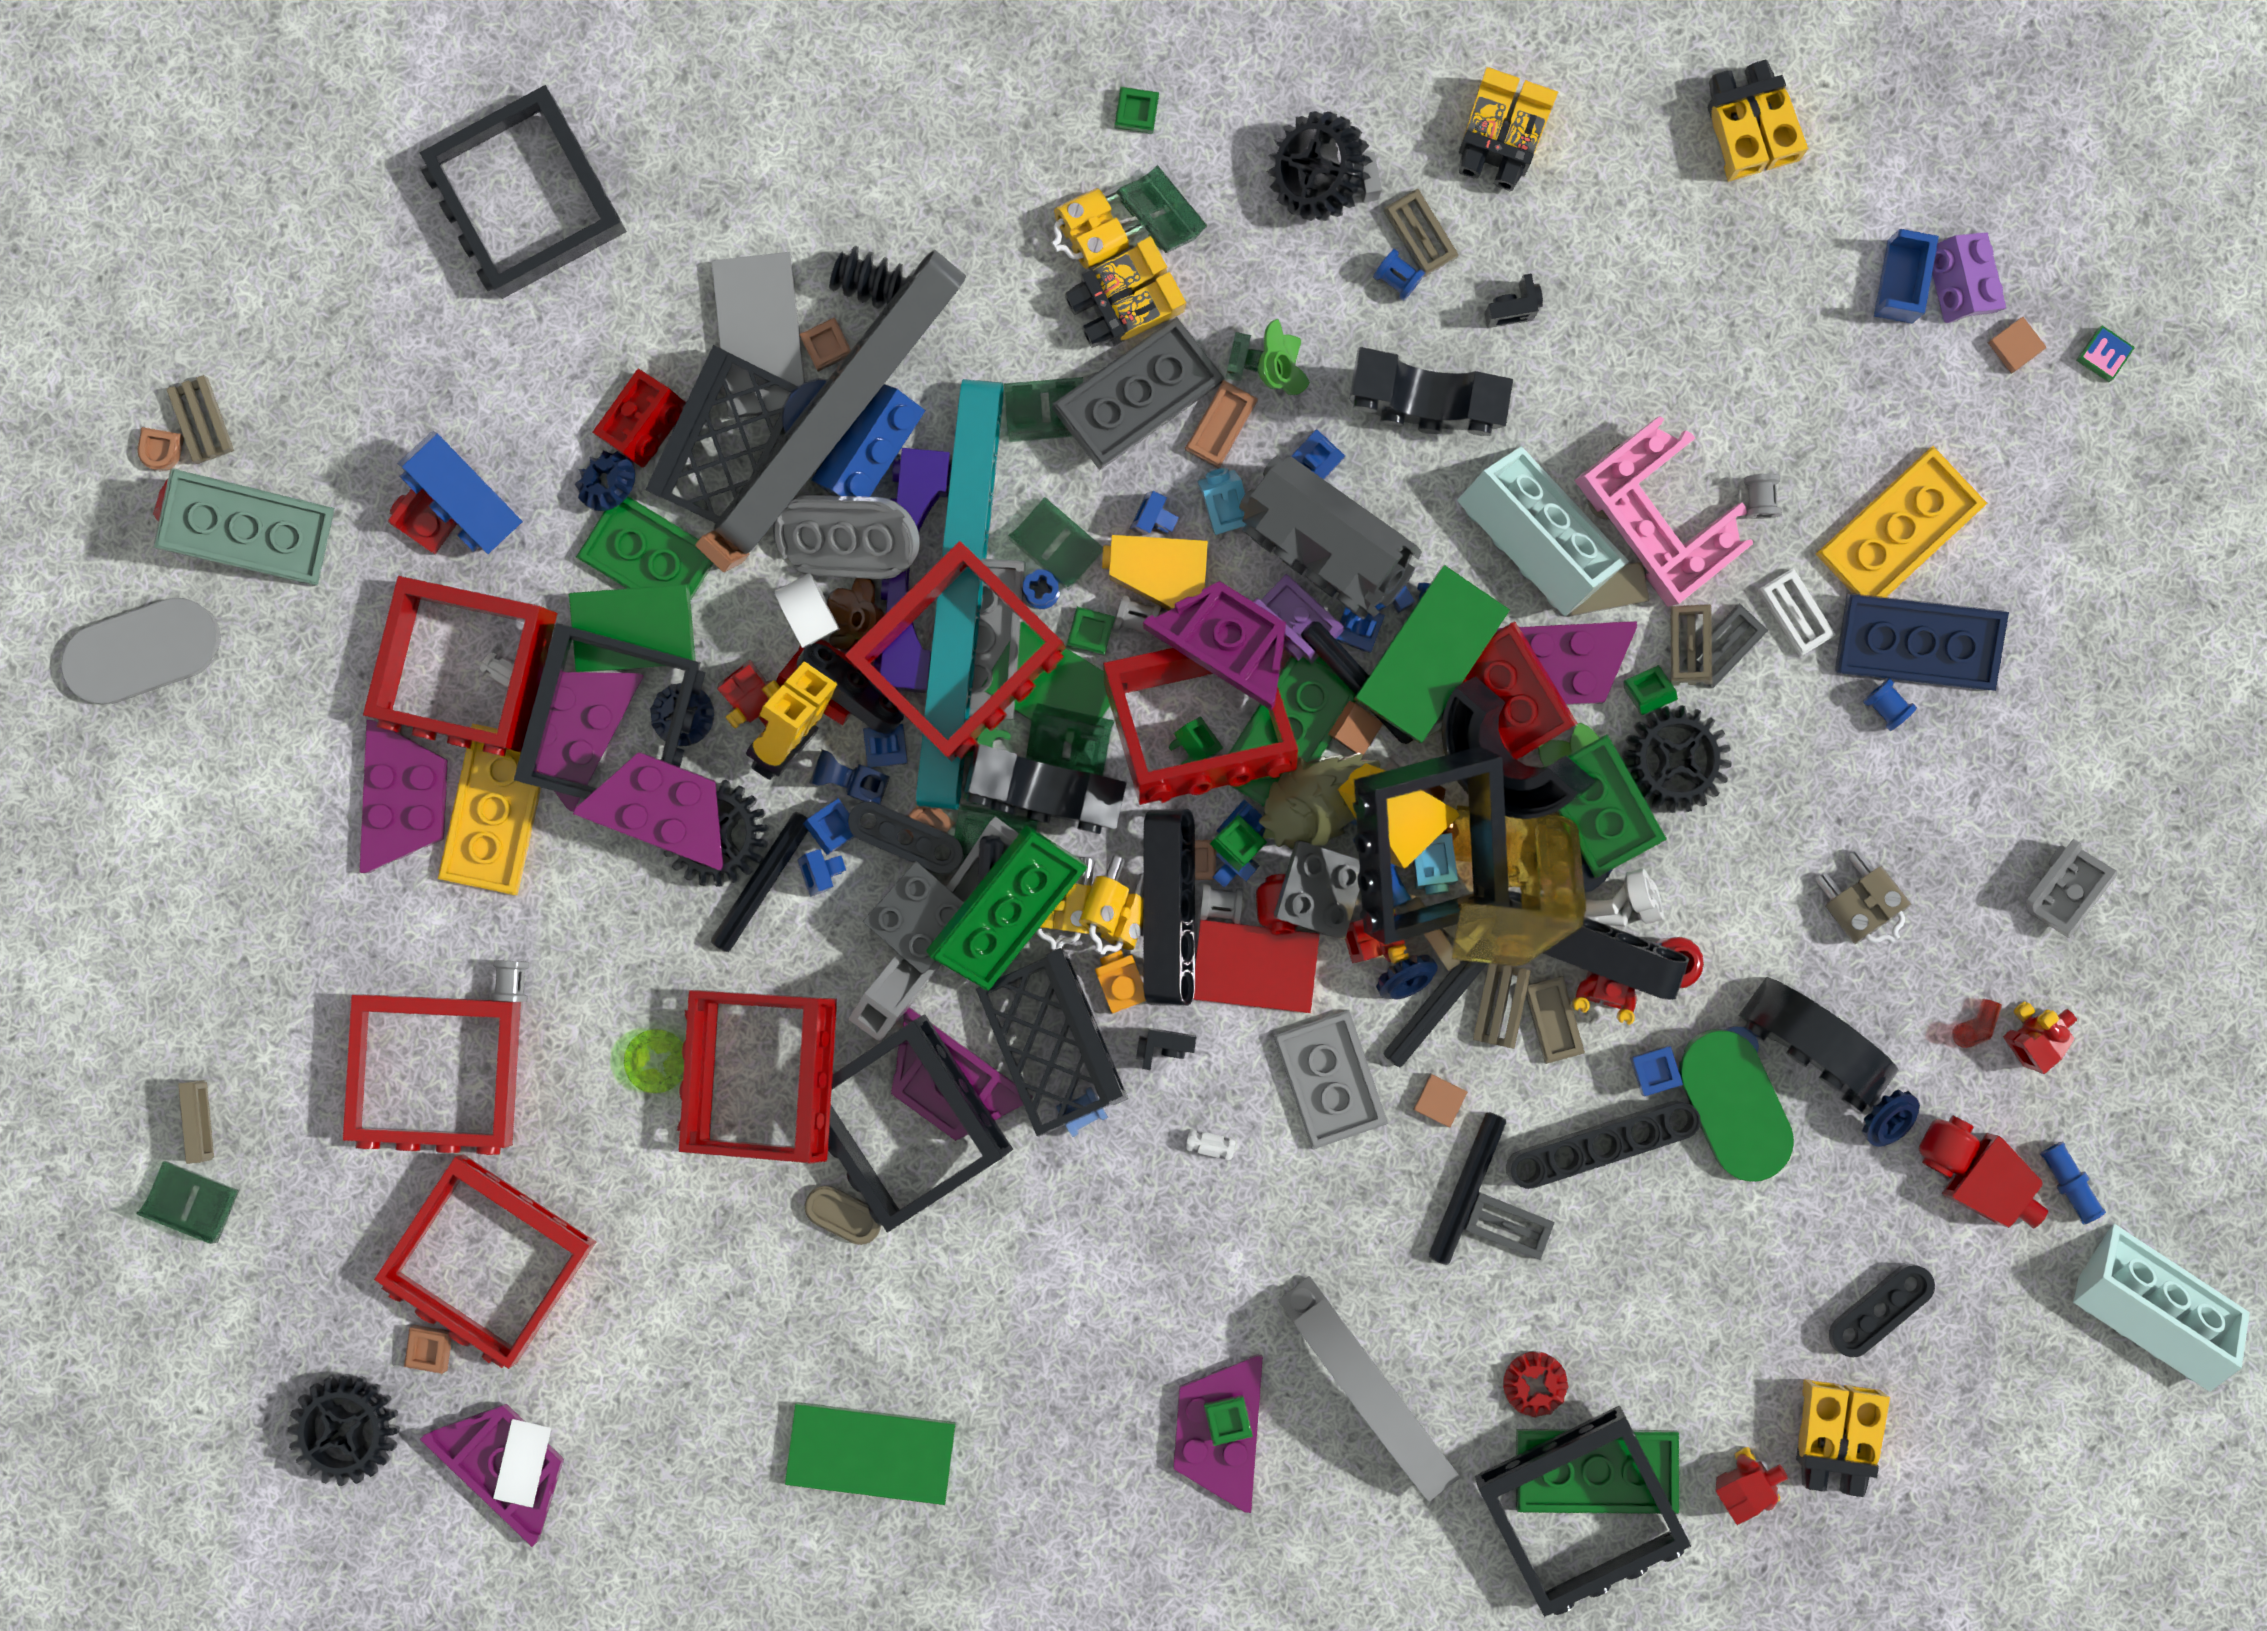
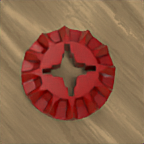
M1527 1352L1516 1357L1506 1369L1503 1379L1504 1393L1511 1406L1519 1413L1534 1418L1551 1415L1555 1409L1564 1403V1398L1569 1388L1566 1371L1554 1357L1543 1352ZM1544 1373L1545 1377L1542 1383L1547 1387L1546 1389L1550 1394L1548 1395L1545 1392L1542 1394L1536 1391L1533 1396H1529L1530 1386L1522 1378V1375L1524 1374L1528 1378L1536 1379L1540 1374Z

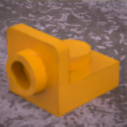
M1122 950L1100 958L1102 966L1096 968L1095 972L1112 1014L1146 1001L1143 982L1132 955L1124 957Z

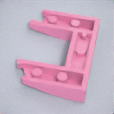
M1659 416L1596 462L1574 481L1596 511L1603 510L1648 570V573L1645 574L1646 579L1666 606L1669 607L1680 604L1753 545L1752 539L1740 541L1736 517L1747 514L1746 507L1742 502L1727 511L1685 544L1681 543L1642 490L1639 483L1696 438L1686 430L1677 439L1658 429L1664 418Z

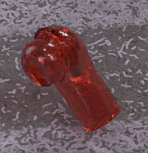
M1982 999L1977 1018L1959 1023L1953 1028L1952 1037L1954 1042L1962 1048H1971L1990 1040L1993 1036L2002 1004Z

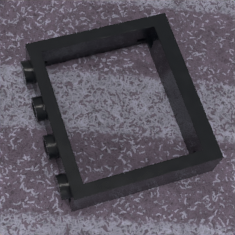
M546 85L419 152L426 164L420 168L430 187L432 189L438 187L444 197V200L439 202L441 209L451 224L457 221L463 234L458 236L460 244L469 258L474 255L476 256L482 267L476 271L479 279L487 291L494 289L502 299L627 232L556 100ZM542 111L597 211L600 220L500 273L442 164Z
M556 623L514 780L586 799L598 788L537 771L572 640L685 671L661 760L680 767L685 751L678 748L681 733H690L695 711L688 709L692 694L700 695L706 672L699 671L701 662Z
M1479 746L1354 779L1355 802L1352 804L1357 819L1355 846L1359 853L1360 864L1357 881L1362 895L1360 918L1363 919L1364 933L1387 945L1510 909L1502 756ZM1467 778L1473 894L1394 916L1387 799Z
M925 1014L913 1020L832 1075L833 1090L907 1040L982 1154L980 1158L899 1210L831 1105L828 1151L833 1157L839 1158L847 1171L846 1175L850 1185L857 1192H861L869 1205V1213L872 1219L878 1225L883 1226L887 1233L984 1171L1013 1150Z
M1620 1405L1475 1476L1478 1489L1544 1617L1552 1613L1554 1615L1566 1613L1574 1607L1575 1602L1587 1596H1601L1610 1590L1612 1584L1624 1578L1628 1580L1638 1578L1647 1572L1649 1566L1662 1560L1664 1562L1675 1560L1683 1555L1684 1549L1691 1547L1685 1531ZM1622 1437L1670 1531L1546 1591L1498 1497Z

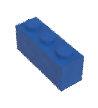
M884 384L827 455L811 481L832 496L870 497L926 410L897 388Z
M433 430L397 463L404 470L399 477L416 494L423 489L434 500L428 505L430 509L444 523L452 519L462 529L457 536L473 552L480 547L485 553L489 554L523 522L448 443Z

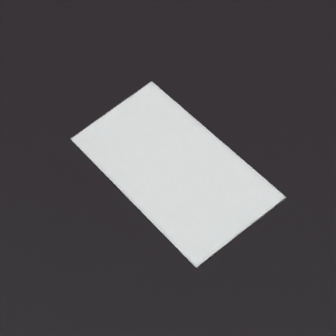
M512 1419L493 1499L533 1508L550 1437V1427Z

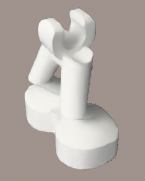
M1644 868L1626 873L1624 885L1613 899L1581 900L1577 898L1564 903L1565 910L1571 912L1581 910V916L1605 925L1626 926L1633 909L1645 924L1664 920L1663 906L1658 888Z

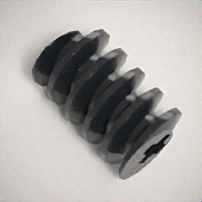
M855 245L848 254L842 251L838 256L831 273L829 289L837 291L842 286L843 294L847 297H851L857 291V299L862 303L867 302L872 296L873 307L879 309L886 302L887 304L890 302L912 272L907 278L903 277V264L901 263L892 272L888 271V258L886 257L877 266L873 265V252L871 251L868 252L863 260L858 259L859 247Z

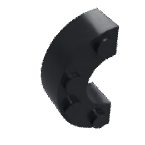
M1364 347L1358 348L1349 398L1353 404V409L1381 416L1380 423L1388 426L1402 427L1404 422L1419 424L1418 431L1427 434H1441L1443 428L1468 430L1467 432L1473 435L1491 436L1492 429L1506 426L1513 379L1478 371L1456 374L1429 371L1401 362L1397 354Z
M1476 676L1454 689L1446 704L1442 720L1444 754L1449 755L1480 746L1503 757L1506 817L1532 819L1547 816L1574 801L1596 782L1566 755L1551 765L1541 768L1525 765L1513 758L1504 747L1498 731L1499 715L1505 702ZM1468 779L1457 780L1468 794Z
M975 744L964 793L968 795L967 802L990 807V810L1013 815L1014 808L1028 811L1026 818L1049 824L1050 818L1056 817L1078 822V830L1101 834L1102 827L1117 828L1127 782L1094 773L1052 766L1017 756L1016 753Z
M1766 977L1738 1015L1747 1022L1744 1028L1755 1035L1756 1038L1764 1042L1768 1037L1787 1047L1786 1054L1802 1066L1807 1067L1811 1063L1822 1072L1819 1078L1833 1089L1842 1091L1845 1095L1841 1100L1859 1113H1862L1864 1109L1867 1111L1872 1109V1105L1877 1102L1898 1073V1067L1866 1037L1815 1001L1775 979Z

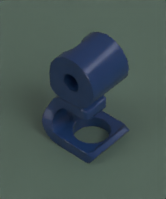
M821 749L809 783L817 787L833 783L846 788L847 795L850 797L881 804L890 776L858 764L854 769L848 768L838 763L832 753Z

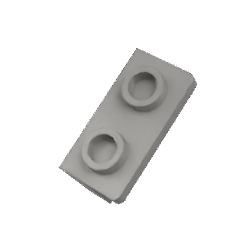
M2072 839L2067 847L2061 845L2055 851L2049 861L2050 870L2043 879L2040 877L2035 878L2025 893V897L2028 898L2026 900L2028 913L2067 938L2073 935L2117 876L2115 869L2082 850L2081 843L2075 839Z

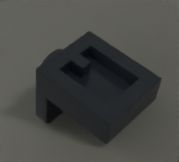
M1531 273L1524 274L1519 282L1521 298L1517 299L1516 294H1506L1494 298L1493 303L1488 304L1484 313L1487 328L1533 321L1539 311L1538 308L1543 307V296L1540 284L1533 283Z
M1149 1028L1147 1036H1139L1136 1059L1143 1060L1142 1069L1151 1070L1154 1047L1162 1048V1056L1185 1059L1186 1052L1194 1053L1197 1037L1191 1034Z

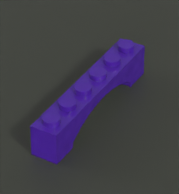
M902 448L901 459H894L892 482L898 483L897 498H890V500L901 505L910 514L916 524L918 533L927 515L939 498H948L952 465L950 452ZM910 568L896 577L882 579L881 600H887L886 613L909 591ZM913 622L882 652V656L879 655L874 660V668L897 691L927 693L931 650H924L922 648Z

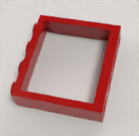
M959 541L845 656L952 762L957 756L962 759L969 751L972 752L975 744H978L975 739L986 728L989 731L994 730L1007 716L1004 710L1015 699L1021 702L1034 690L1036 685L1033 681L1043 671L1049 674L1057 667L1056 665L1065 657L1062 652L1066 647L1063 641ZM968 567L1045 643L947 740L871 663Z
M398 576L363 716L378 719L376 726L378 728L398 733L401 732L403 725L413 728L411 735L435 741L437 734L448 736L447 744L471 749L472 742L484 744L482 752L504 757L506 750L521 753L558 613L538 605ZM420 600L524 622L497 734L393 710Z
M1174 648L1103 663L1105 690L1139 805L1155 801L1164 803L1173 797L1186 794L1201 795L1213 788L1227 785L1241 786L1253 779L1267 776L1275 778L1279 777L1280 773L1296 770L1298 747L1277 687L1275 706L1272 710H1269L1279 743L1148 772L1125 693L1207 676L1213 673Z
M689 990L688 1010H685V1017L687 1019L686 1040L682 1046L684 1074L679 1089L680 1099L682 1100L681 1120L677 1126V1131H680L679 1152L800 1163L827 1161L837 999ZM718 1004L803 1009L795 1146L710 1139Z
M367 994L351 995L343 1141H356L355 1148L380 1149L381 1142L396 1143V1150L420 1151L421 1144L436 1145V1152L460 1153L461 1146L476 1147V1154L500 1155L501 1148L513 1146L521 1002ZM369 1012L500 1018L493 1134L362 1128Z
M463 1154L454 1157L374 1280L383 1286L381 1289L390 1294L389 1298L398 1302H402L404 1299L416 1307L415 1314L430 1324L438 1322L449 1329L448 1335L457 1343L463 1346L472 1344L484 1352L482 1358L486 1362H493L500 1368L505 1366L509 1369L518 1363L597 1241ZM460 1181H463L572 1253L513 1345H510L401 1273V1270Z

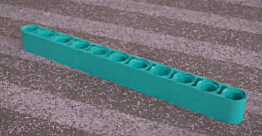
M962 380L942 558L961 541L981 562L982 559H987L1004 400L1003 382ZM968 567L937 597L924 717L947 740L970 717L983 581ZM922 734L916 805L917 807L958 810L961 799L965 756L962 759L957 756L951 762L924 734Z

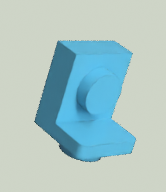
M1227 468L1215 469L1205 475L1206 478L1198 480V486L1203 494L1211 527L1215 535L1246 525L1242 521L1245 512L1239 509L1240 502L1245 496L1242 480L1235 470L1229 471Z
M1452 833L1439 835L1413 860L1416 876L1415 889L1425 888L1426 895L1450 892L1449 885H1455L1458 882Z

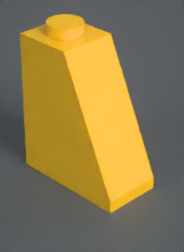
M1112 535L1111 545H1103L1102 569H1110L1109 579L1157 605H1161L1162 608L1169 611L1175 608V603L1187 597L1197 596L1205 589L1208 541Z
M1365 763L1362 767L1354 770L1350 774L1349 779L1337 789L1355 819L1356 813L1352 804L1355 802L1354 779L1386 770ZM1422 790L1387 799L1391 864L1405 869L1460 816L1457 810Z

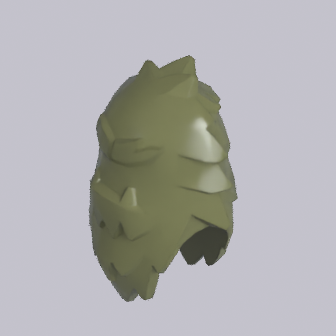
M1362 753L1347 757L1334 755L1325 758V756H1322L1307 763L1303 758L1299 757L1296 770L1282 773L1278 783L1275 781L1270 787L1269 797L1265 801L1264 815L1259 819V823L1265 827L1262 837L1274 839L1277 847L1286 845L1288 848L1293 849L1296 841H1304L1316 846L1326 845L1328 840L1345 834L1343 827L1353 821L1355 817L1337 789L1349 779L1350 774L1357 768L1362 767L1365 763L1380 768V762L1378 760H1361Z

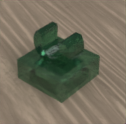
M1235 332L1226 373L1227 379L1241 381L1244 368L1258 373V363L1264 351L1248 349L1251 335Z

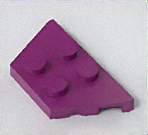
M1221 581L1203 589L1197 596L1187 597L1175 603V608L1157 617L1151 615L1144 620V630L1269 710L1273 709L1278 687L1286 622Z
M1637 621L1519 628L1566 705L1601 704L1606 701L1637 629Z
M563 672L537 770L588 785L643 675L639 673ZM554 791L569 811L574 812L580 798Z
M375 720L366 721L359 873H371L376 871L375 869L411 855L423 847L435 844L444 839L448 760L418 745V743L394 731L376 727L377 721Z
M639 751L580 803L573 812L574 815L720 871L722 869L723 856L716 781Z
M909 1007L903 1016V1027L922 1015ZM931 1023L994 1120L1023 1106L1016 1085L1012 1080ZM906 1040L900 1044L891 1094L955 1141L968 1135L909 1042Z
M1259 1354L1179 1386L1174 1470L1245 1513H1251L1263 1362V1355ZM1243 1395L1253 1437L1213 1446L1204 1404Z
M507 1403L423 1435L420 1440L531 1547L540 1540L564 1458L549 1444L547 1445L533 1508L493 1499L512 1419L524 1421Z

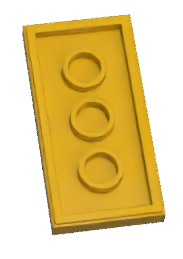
M1932 446L1815 554L1851 593L1887 597L1975 516L1987 502L1945 457Z
M474 723L471 725V728L496 734L498 728ZM472 742L471 749L466 748L437 879L518 895L541 787L514 780L520 752L506 750L505 757L482 752L484 744Z

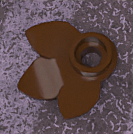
M855 578L851 590L837 588L829 595L827 605L840 630L834 632L829 637V642L833 647L850 650L884 616L882 609L878 608L875 604L876 589L870 578Z

